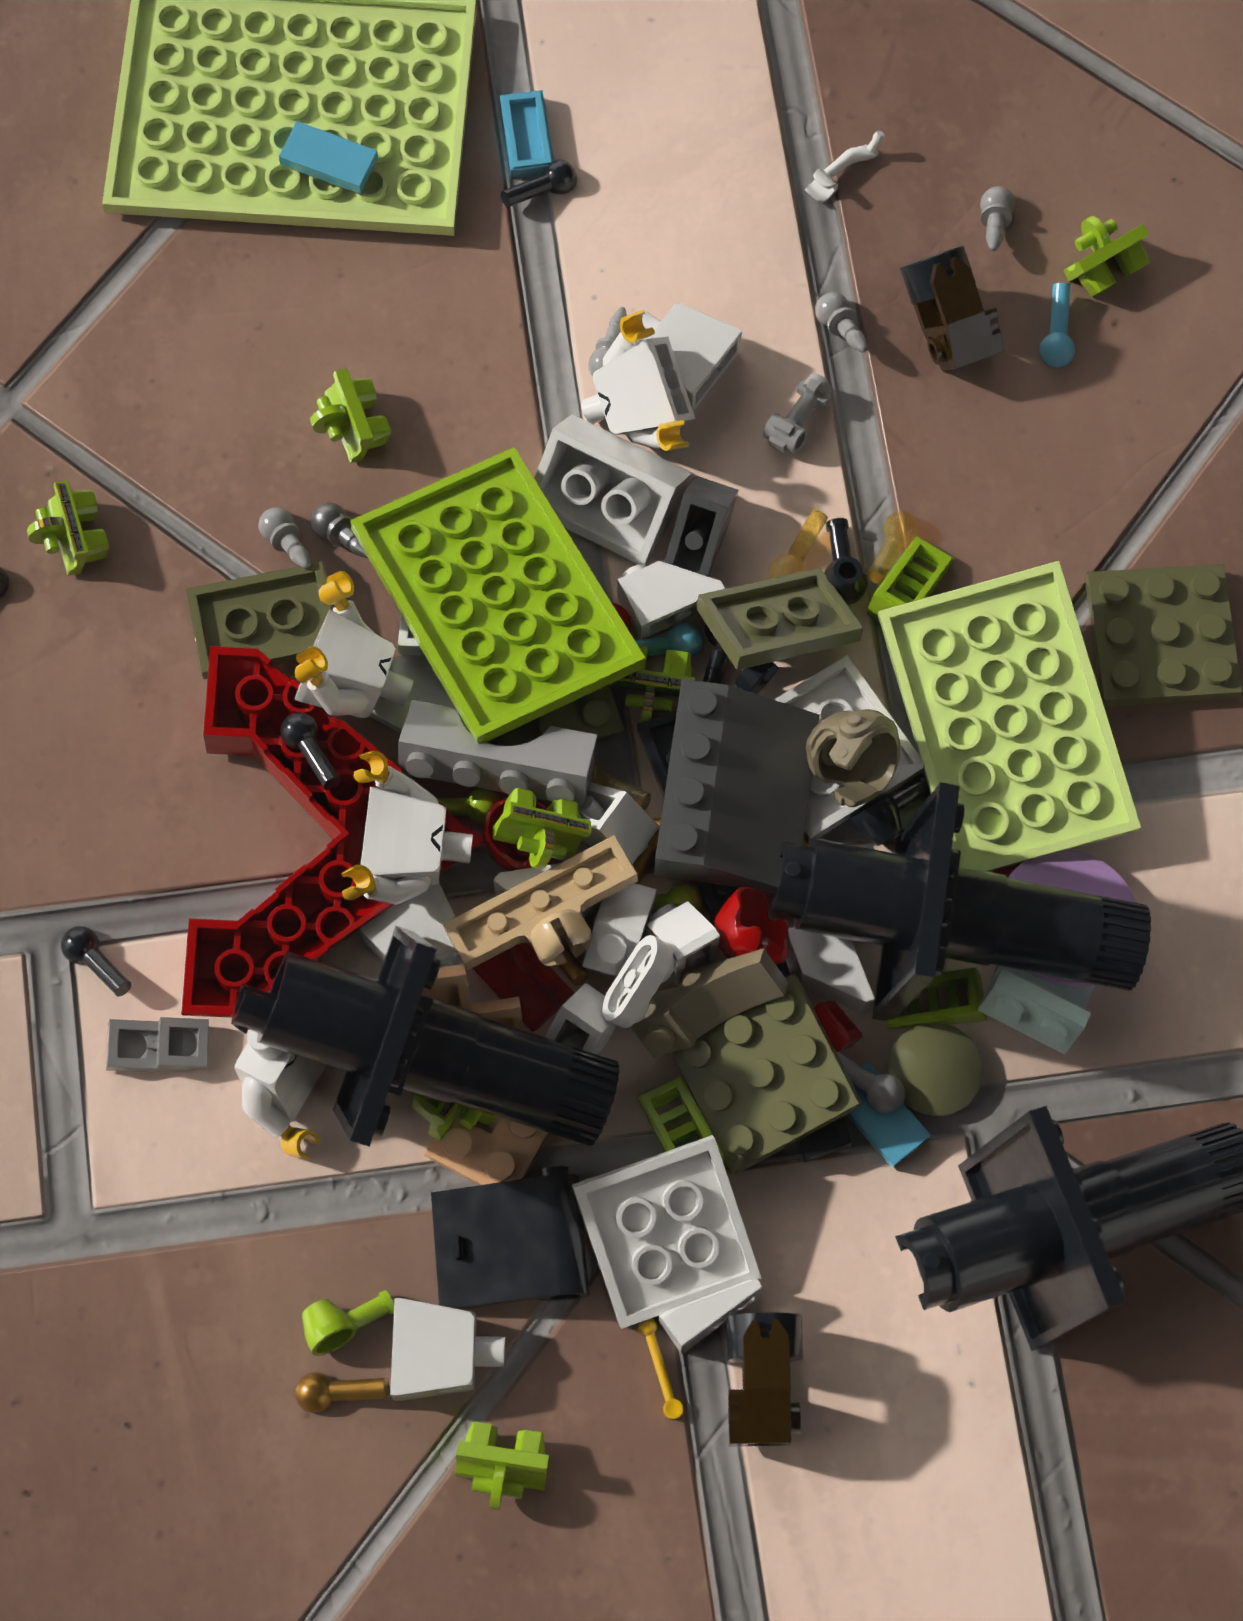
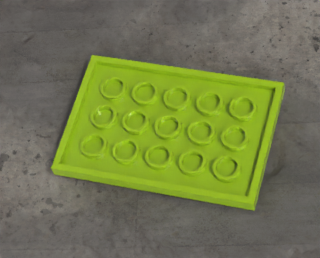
M515 447L350 520L354 535L477 743L482 741L488 742L646 667V657Z

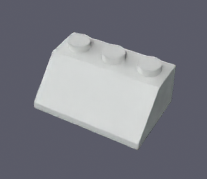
M571 414L553 428L534 479L566 529L637 564H647L677 512L692 473Z

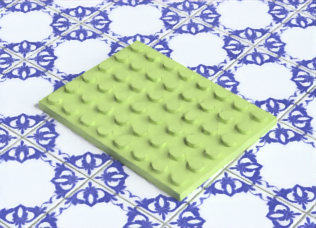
M131 0L102 201L105 213L455 236L477 11L476 0ZM296 121L377 150L378 160L361 194L280 165L279 155Z

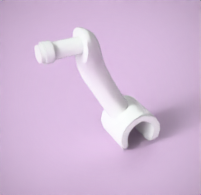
M879 130L876 131L869 145L865 144L850 148L826 169L821 170L818 168L813 175L815 180L806 187L805 191L820 204L827 202L838 188V184L832 178L853 163L875 158L878 155L877 147L884 139V133Z

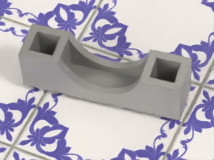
M412 700L398 741V767L403 770L404 774H410L418 778H431L457 783L466 787H478L504 792L509 795L515 788L533 791L536 799L552 802L554 800L566 799L577 802L578 807L584 808L595 765L597 734L550 726L540 737L522 745L500 746L485 741L477 743L473 735L463 725L456 708Z

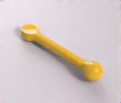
M653 1318L639 1322L638 1330L640 1334L646 1337L665 1398L663 1413L668 1419L674 1420L682 1415L683 1405L674 1397L655 1335L658 1328L657 1323Z

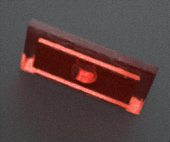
M526 942L517 944L473 967V970L501 999L519 997L523 1023L532 1032L539 1029L575 994L550 966L544 965L540 961L535 950Z

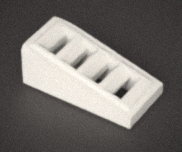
M757 1278L745 1281L665 1311L664 1314L659 1315L658 1322L680 1353H685L726 1323L727 1316L738 1314L760 1298L763 1286Z

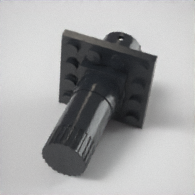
M939 783L897 837L895 853L813 838L809 846L784 841L781 844L782 870L777 894L773 899L771 914L794 918L796 930L882 946L872 1019L882 1021L893 1020L903 1009L906 1010L909 1003L913 999H917L925 987L928 988L935 975H941L945 958L984 966L992 964L1128 991L1136 987V983L1139 982L1140 976L1143 973L1151 938V913L1148 910L1149 907L1145 904L1010 879L1003 874L959 866L961 851L952 849L954 832L959 833L965 811L964 804L958 803L960 789L958 785Z
M395 926L377 980L287 951L279 966L270 992L245 984L241 985L231 1024L247 1034L248 1030L257 1032V1043L346 1071L333 1111L349 1140L370 1147L373 1135L382 1136L387 1125L390 1106L385 1105V1100L388 1092L401 1096L403 1089L448 1104L453 1102L588 1146L593 1145L602 1133L615 1099L614 1096L619 1080L618 1061L481 1017L477 1012L429 996L423 989L424 987L432 989L437 978L441 963L439 959L434 958L437 949L414 931Z
M1047 1106L1028 1111L958 1165L972 1200L971 1202L921 1217L916 1221L913 1231L895 1236L900 1251L909 1249L915 1257L924 1285V1293L918 1295L923 1310L939 1306L947 1312H954L1008 1293L1031 1351L1049 1346L1126 1303L1123 1294L1124 1284L1121 1274L1115 1266L1111 1265L1109 1259L1127 1254L1136 1247L1243 1212V1129L1237 1128V1125L1234 1123L1226 1122L1107 1161H1095L1073 1168L1063 1147L1064 1137L1059 1124L1051 1118Z

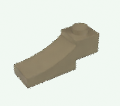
M764 948L682 972L678 986L654 993L649 1001V1007L644 1018L640 1022L634 1023L630 1028L653 1058L694 1047L696 1039L731 1017L754 1006L785 996L788 981Z

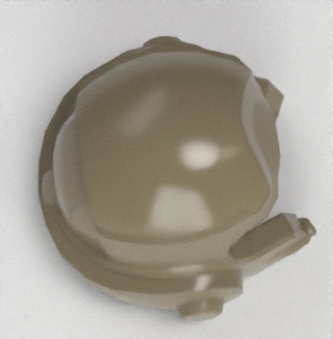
M865 709L856 712L845 710L837 712L821 720L812 730L806 743L807 760L813 775L826 784L836 783L842 786L836 789L835 798L838 800L839 805H846L852 808L878 797L890 783L900 760L901 748L898 729L894 721L876 710Z

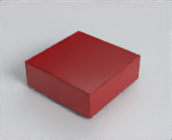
M835 1001L819 1003L814 1007L837 1052L853 1047L863 1037V1033Z

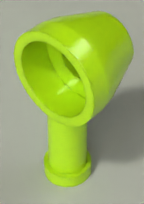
M387 1290L378 1293L379 1296L347 1313L329 1299L319 1300L307 1307L302 1313L305 1339L314 1356H322L331 1353L349 1342L358 1329L386 1314H394V1302Z

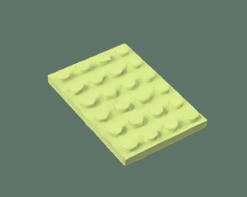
M1059 561L878 611L879 621L918 753L923 764L930 793L935 790L940 782L960 786L958 803L964 804L965 811L959 833L954 832L952 849L961 851L959 866L992 872L997 869L1020 864L1025 860L1079 848L1141 829Z

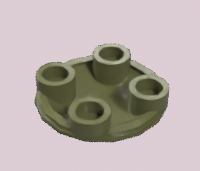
M939 1022L918 1024L902 1033L892 1046L887 1063L888 1074L897 1077L905 1088V1099L903 1102L905 1106L916 1113L931 1117L952 1115L966 1109L979 1092L984 1074L981 1054L972 1039L958 1028Z

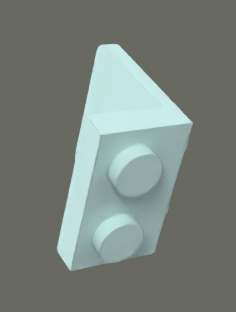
M997 966L978 1011L1066 1054L1088 1022L1091 1013L1086 1011L1085 1008L1094 986L1074 988L1073 986L1055 984L1040 977L1037 978L1028 971Z

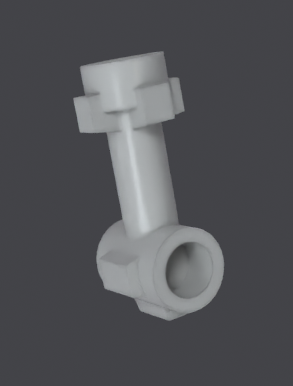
M812 373L806 381L801 380L796 387L797 393L801 397L786 418L777 413L770 417L763 431V437L768 440L770 446L783 453L788 450L793 454H796L802 448L806 441L808 430L801 426L814 408L818 405L826 407L831 400L830 393L833 390V386L826 378L819 374Z

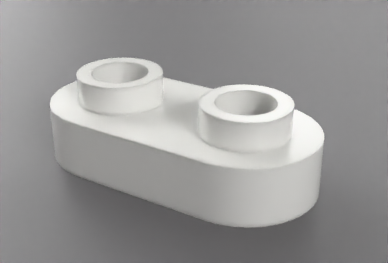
M649 935L637 944L605 996L602 1014L606 1021L621 1028H629L644 1018L649 1007V1001L660 984L665 982L673 972L675 959L672 946L669 943Z

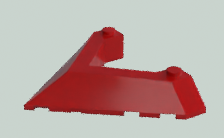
M210 646L203 730L207 754L255 756L333 840L327 844V848L307 865H302L275 888V892L256 909L252 908L238 921L189 918L181 1011L183 1016L232 1018L241 985L245 984L269 992L287 951L315 960L394 905L367 899L364 895L355 900H347L342 894V891L349 887H357L352 878L342 877L341 874L355 865H361L370 787H377L375 781L364 784L357 782L354 778V771L365 769L371 773L370 764L366 760L361 759L359 755L371 751H380L345 721H340L335 716L329 715L322 707L295 700L300 684L295 679L287 677L275 667L271 659L258 648ZM302 712L315 719L319 729L317 742L341 778V782L335 788L325 790L302 752L291 749L283 742L280 729L284 719L289 715ZM385 756L388 766L403 774V770ZM446 807L445 832L473 834L471 852L485 843L483 837L472 828L468 829L450 814L449 809ZM441 860L440 873L456 862Z

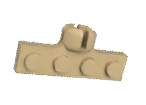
M615 835L444 923L443 927L467 971L513 946L525 942L532 945L544 965L551 967L560 966L567 963L562 954L564 947L560 941L564 938L575 958L584 953L591 945V930L584 920L582 913L588 907L638 882V876Z

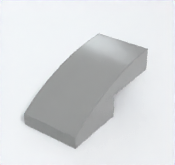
M160 1017L159 1021L109 1019L106 1071L150 1072L206 1069L209 1019Z

